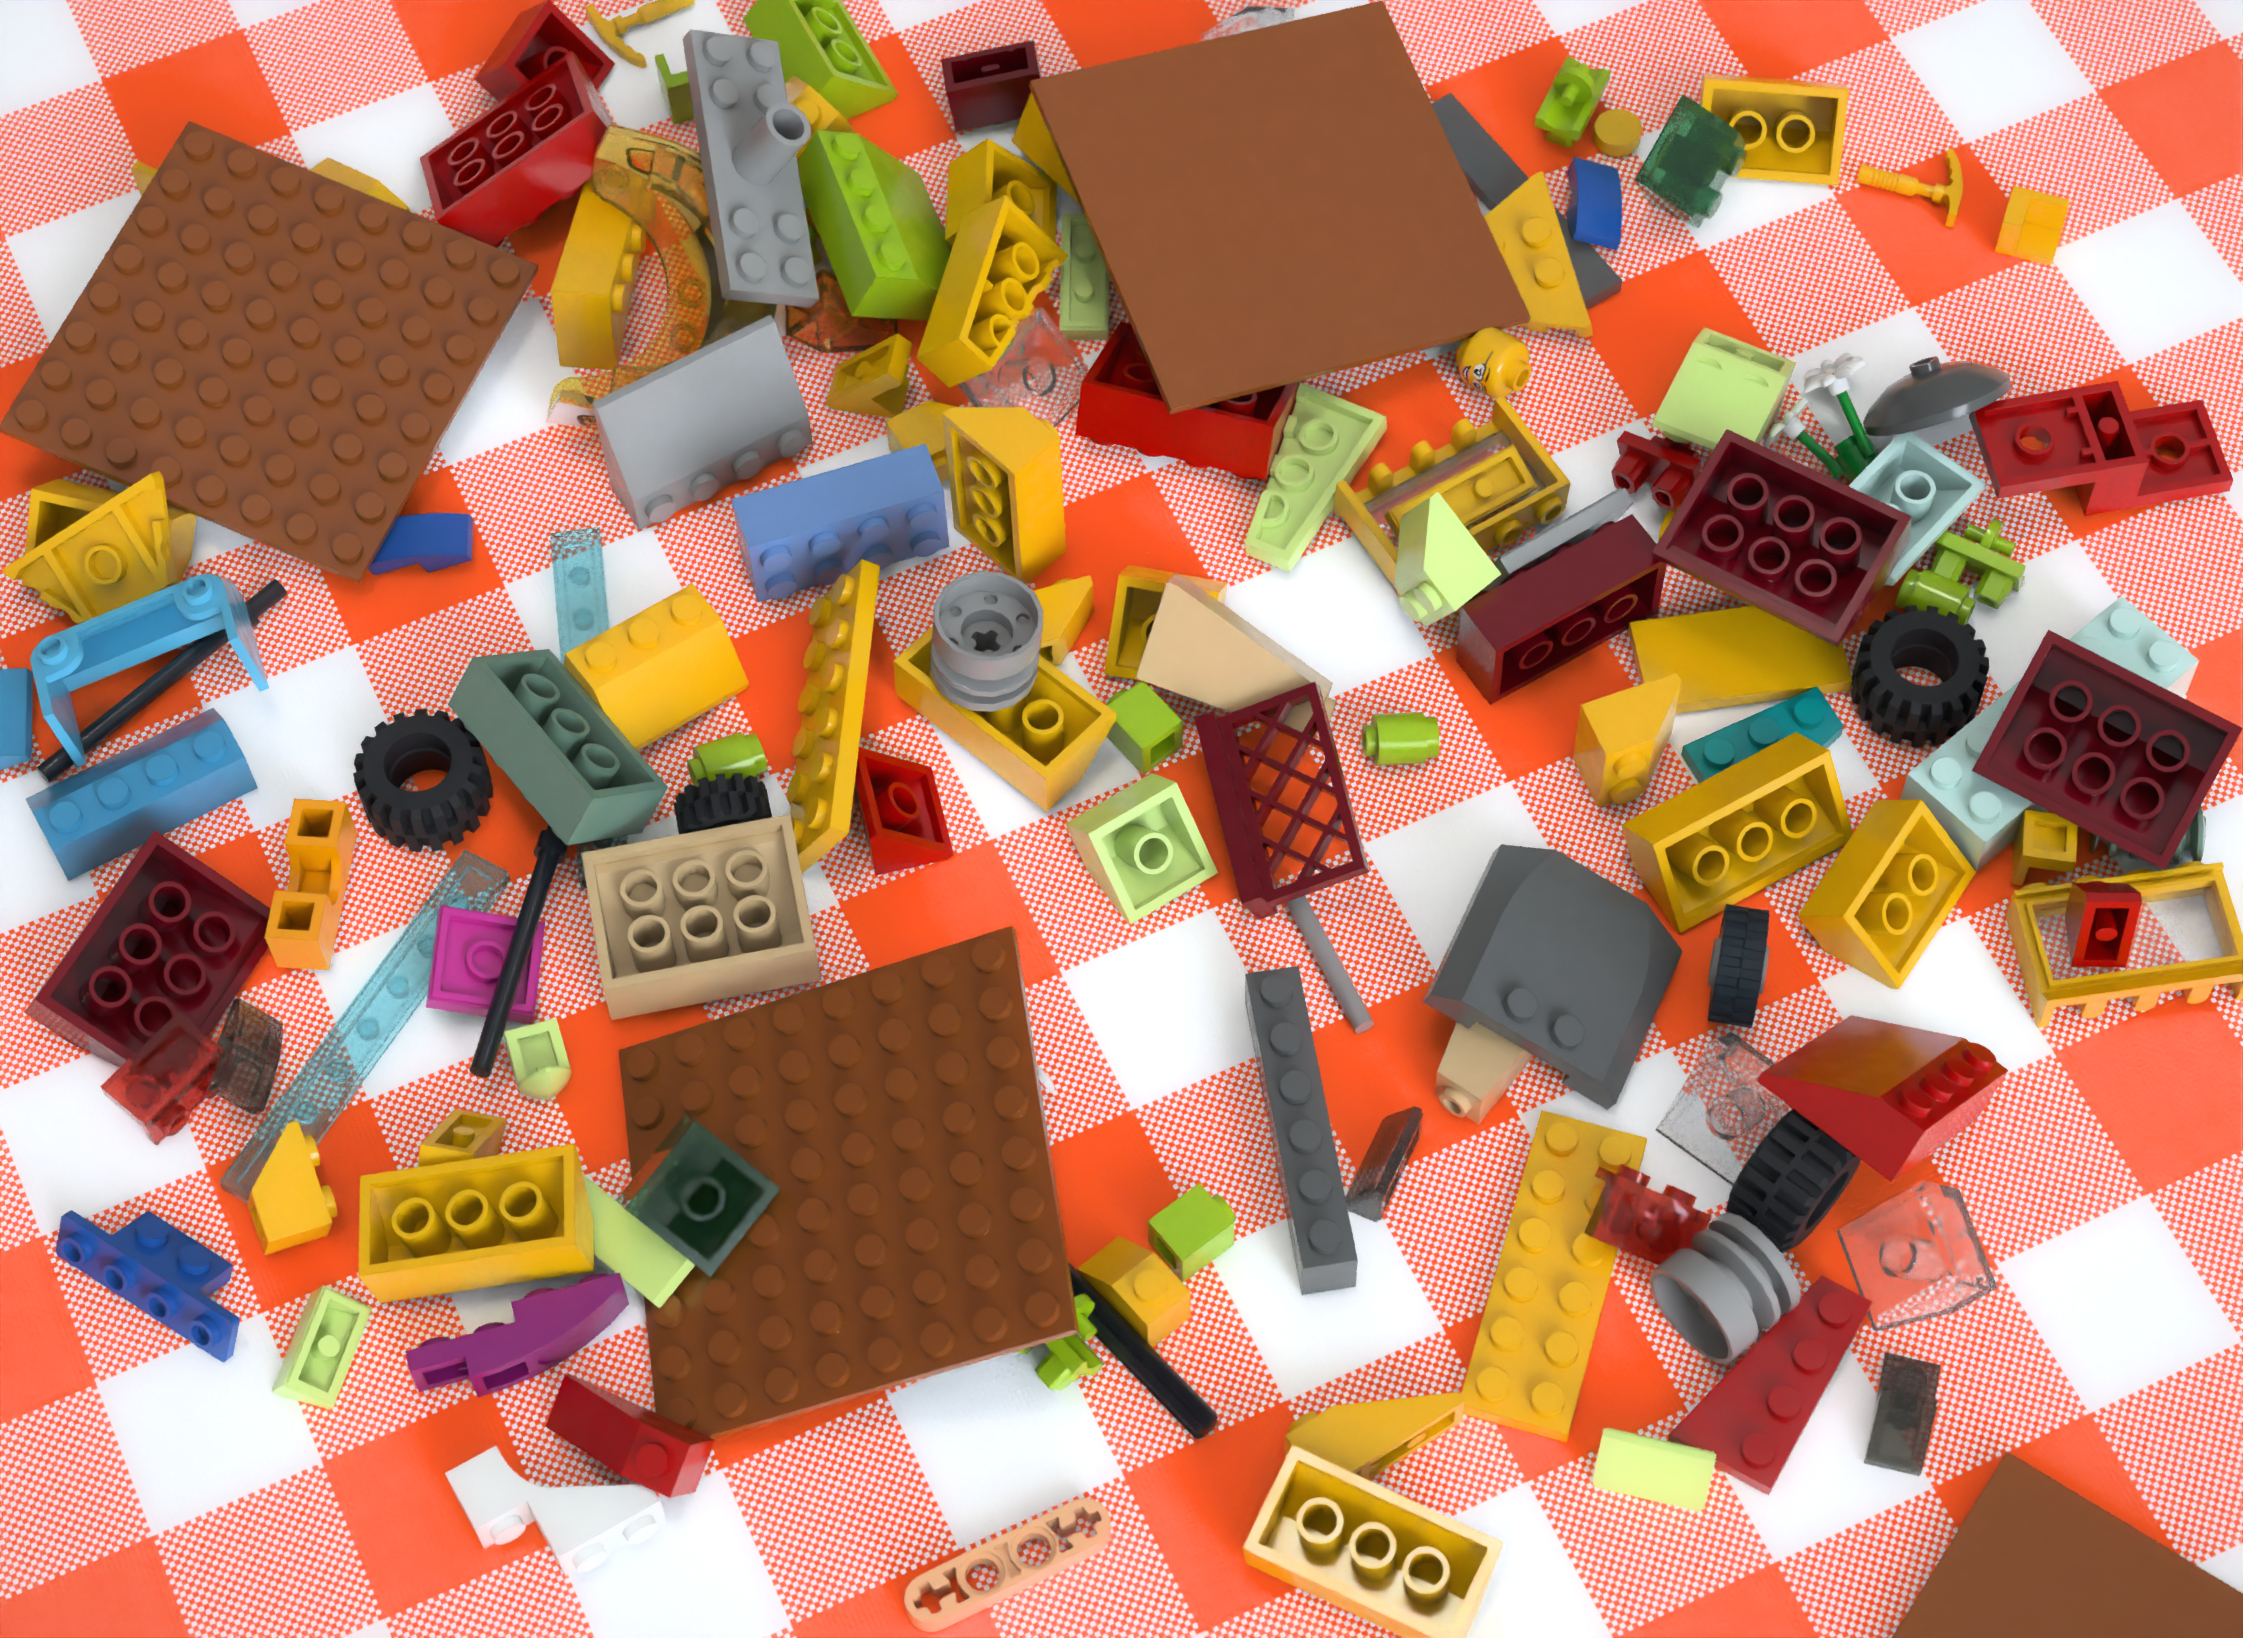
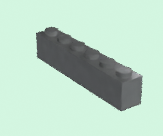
M1299 966L1245 974V1006L1301 1295L1356 1287L1358 1258Z

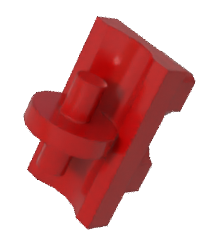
M1624 430L1616 440L1620 457L1611 470L1615 488H1626L1627 492L1632 495L1638 491L1645 481L1653 484L1650 488L1652 500L1660 507L1671 511L1676 510L1701 472L1702 464L1701 460L1698 459L1699 453L1689 449L1690 443H1679L1667 437L1663 439L1656 435L1649 440Z

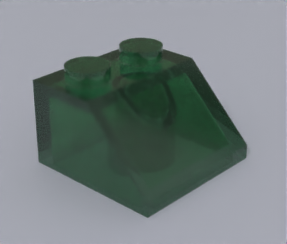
M1682 95L1634 181L1650 205L1699 229L1705 218L1710 220L1717 212L1723 199V193L1720 190L1728 176L1735 177L1743 166L1747 151L1744 150L1746 144L1739 131L1691 98Z
M685 1113L616 1201L711 1277L780 1191V1188Z

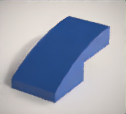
M1573 157L1566 172L1573 196L1566 211L1572 239L1617 251L1622 231V193L1618 169Z
M429 513L398 517L368 570L374 575H379L418 563L430 573L472 561L474 519L469 514Z

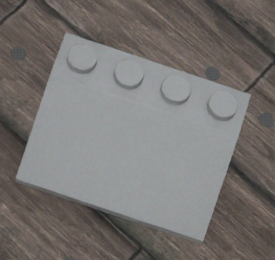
M771 315L592 402L611 488L639 530L653 523L663 522L669 519L675 512L697 501L707 500L714 496L717 491L740 479L751 478L762 468L784 457L795 456L804 447L813 443L809 415L776 322Z

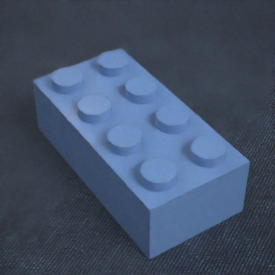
M926 443L731 499L741 556L758 603L769 599H783L789 597L794 592L817 585L834 584L840 575H846L861 559L880 565V570L892 563L916 556L927 557L940 549L950 547L944 490Z

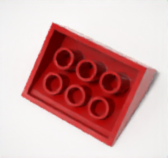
M573 51L566 54L419 158L435 218L440 225L498 248L503 243L505 237L520 227L532 225L541 217L545 209L558 200L571 198L588 179L598 172H607L618 164L619 159L596 152L608 127L618 128L580 60Z
M1120 321L1081 383L1075 435L1089 438L1092 442L1099 445L1110 446L1116 444L1137 449L1139 453L1149 457L1166 456L1183 460L1186 464L1196 468L1213 467L1230 471L1242 479L1251 480L1259 478L1266 480L1270 473L1274 456L1279 453L1284 438L1283 430L1289 415H1292L1295 407V395L1300 382L1303 383L1304 380L1169 415L1131 324Z
M1850 1015L1763 1071L1758 1077L1757 1082L1892 1183L1976 1121L2009 1070L1997 1062L1995 1055L1988 1048L1981 1044L1970 1042L1963 1037Z

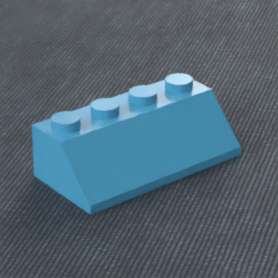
M213 707L58 782L25 800L67 880L70 881L143 845L154 830L162 835L258 787L241 748L224 718Z

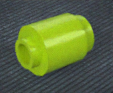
M1911 568L1900 588L1895 606L1905 609V606L1916 605L1918 611H1926L1927 606L1938 607V614L1947 616L1950 611L1960 616L1958 623L1963 626L1968 623L1976 600L1969 598L1971 591L1969 586L1928 569L1919 572Z
M1423 712L1373 714L1370 725L1362 726L1364 756H1372L1375 766L1425 763L1427 758L1438 757L1440 740L1438 722L1435 716L1425 717Z
M741 732L693 747L694 758L687 760L689 775L693 785L696 787L699 786V779L707 777L709 782L716 780V774L725 773V778L731 779L733 773H742L744 780L749 775L757 778V775L768 771L762 745L755 733L744 736Z

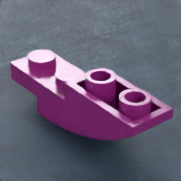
M620 1272L611 1275L606 1273L590 1274L580 1279L578 1284L556 1290L549 1287L532 1290L522 1299L511 1301L515 1322L508 1324L502 1322L487 1323L476 1328L471 1334L453 1339L448 1337L431 1338L422 1342L419 1348L405 1351L409 1372L418 1391L423 1392L470 1379L479 1398L512 1387L559 1364L591 1342L629 1305Z

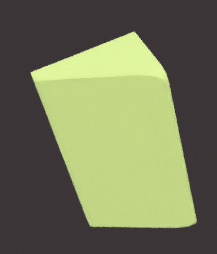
M324 1285L312 1292L271 1392L284 1398L330 1410L333 1409L372 1307Z
M1607 1427L1603 1429L1592 1483L1594 1487L1693 1511H1702L1705 1507L1717 1454L1704 1449Z

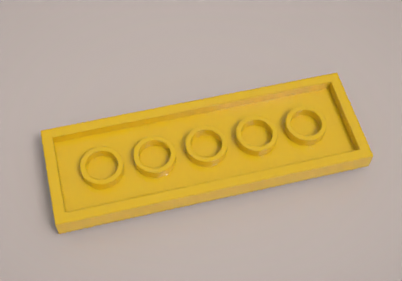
M863 559L846 575H840L834 587L824 597L819 596L815 600L809 615V624L813 626V634L803 661L804 668L808 669L806 686L803 688L798 701V711L802 713L801 729L795 737L792 748L793 756L797 757L796 769L787 789V801L791 802L790 815L802 874L849 834L880 565Z
M1541 1110L1461 1396L1465 1400L1464 1415L1567 1443L1648 1138Z

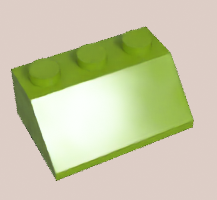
M757 0L742 18L751 32L752 38L778 41L784 84L792 76L797 77L810 85L839 111L846 120L890 103L899 95L841 0Z

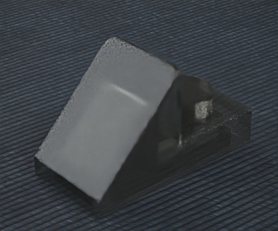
M1885 1352L1880 1369L1863 1464L1920 1477L1938 1406V1400L1935 1398L1941 1365Z

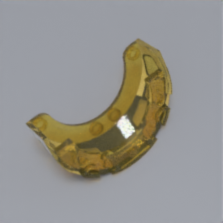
M611 123L595 151L591 186L601 200L613 205L630 217L652 242L665 273L667 285L666 309L658 333L650 345L638 357L625 365L617 364L612 371L607 373L562 379L554 387L550 396L546 417L547 423L564 426H595L597 422L592 402L768 315H771L774 319L777 304L722 299L700 153L679 142Z

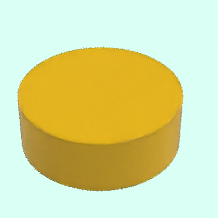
M1624 109L1607 110L1600 114L1595 121L1594 143L1601 152L1615 157L1629 155L1640 144L1642 124L1639 118L1630 111Z

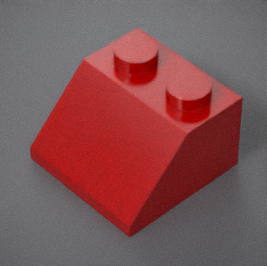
M545 0L519 13L474 79L500 102L566 54L573 51L597 91L615 63L553 2Z

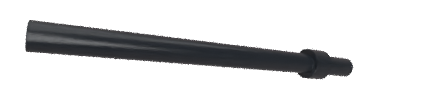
M272 580L245 602L252 628L260 623L258 618L287 595V591L278 580ZM224 628L195 641L81 731L80 737L85 755L229 641L226 629ZM61 747L38 765L36 770L47 783H51L75 763L65 748Z
M549 824L546 830H542L539 833L534 849V855L537 857L469 1069L477 1077L487 1078L491 1075L557 864L564 861L569 845H565L553 833Z

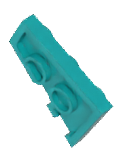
M1817 686L1683 745L1681 757L1698 783L1795 732L1828 749L1842 735L1844 725Z

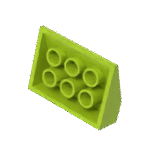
M816 130L797 162L802 194L851 316L928 321L952 249L949 242L945 240V232L921 175L858 133Z

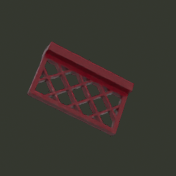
M1316 682L1219 717L1212 711L1194 718L1240 901L1258 920L1277 914V905L1370 872L1323 696ZM1310 701L1313 715L1303 732L1283 724L1292 707ZM1258 721L1268 727L1255 750H1252L1240 744L1236 728ZM1317 730L1320 737V741L1313 738ZM1279 731L1298 740L1285 764L1265 756ZM1309 745L1323 751L1325 761L1315 779L1295 770ZM1243 755L1250 757L1247 764H1245ZM1261 763L1280 771L1267 796L1253 791L1250 783ZM1291 777L1310 785L1297 811L1277 802ZM1329 777L1333 787L1326 784ZM1321 791L1335 797L1338 805L1327 825L1308 817ZM1255 800L1262 803L1259 810H1257ZM1273 809L1292 818L1278 843L1265 837L1262 829ZM1303 823L1323 832L1309 857L1289 848ZM1342 823L1345 833L1338 831ZM1333 838H1336L1348 844L1352 861L1335 868H1330L1321 864L1320 861ZM1267 847L1274 850L1271 857L1269 856ZM1285 855L1305 864L1295 882L1277 887L1274 874ZM1315 870L1321 872V873H1318V874L1313 875V873L1315 872Z

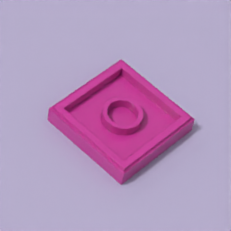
M440 905L437 913L425 1008L486 1017L518 918ZM539 921L508 1021L532 1024L535 1017L545 922Z

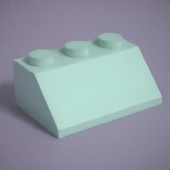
M1912 432L1898 434L1849 485V487L1912 516L1909 544L1884 585L1893 586L1985 490L1987 483Z

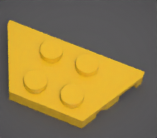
M1543 171L1537 172L1484 216L1531 316L1529 323L1517 326L1525 327L1529 331L1545 333L1549 332V327L1576 330L1578 337L1593 336L1592 325Z
M160 471L151 473L3 568L2 570L5 575L13 581L21 579L41 593L39 597L41 600L55 609L64 610L69 614L71 620L77 624L169 587L177 581L162 474Z

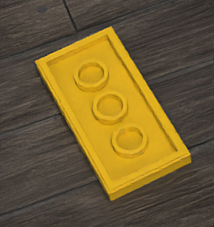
M1754 606L1629 622L1628 634L1640 684L1678 672L1682 682L1676 714L1790 699L1817 686L1822 694L1849 691L1851 689L1852 677L1842 641L1836 647Z

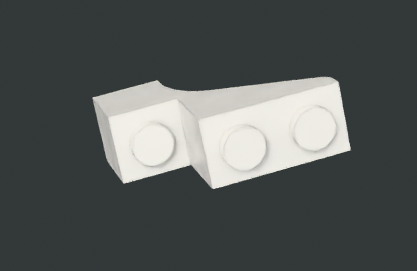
M497 1446L445 1473L457 1500L484 1549L494 1543L502 1545L513 1541L525 1531L528 1524L535 1521L565 1577L575 1571L585 1573L595 1569L607 1559L608 1553L626 1543L634 1545L647 1540L657 1532L658 1525L667 1521L655 1491L640 1484L571 1487L539 1486L526 1481L515 1473L506 1463Z

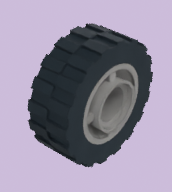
M1726 904L1719 938H1715L1710 963L1708 986H1711L1708 1021L1752 1028L1758 996L1763 993L1769 958V946H1766L1770 917L1768 910Z

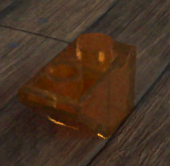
M824 268L815 273L819 300L811 308L785 305L786 335L822 353L865 351L898 333L897 319L851 316L835 274Z

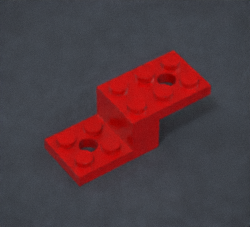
M2112 381L1998 400L1969 413L1968 416L1997 499L2074 486L2084 516L2229 492L2234 481L2203 399L2129 411L2119 382ZM2035 437L2039 441L2044 442L2046 448L2031 450L2022 444L2021 439ZM2169 447L2171 450L2178 452L2180 458L2175 460L2162 458L2155 449Z

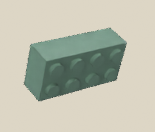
M550 649L473 657L448 703L450 708L461 719L465 728L476 737L492 756L495 764L502 768L522 792L523 797L534 806L552 828L553 833L565 845L642 833L668 789L664 781Z

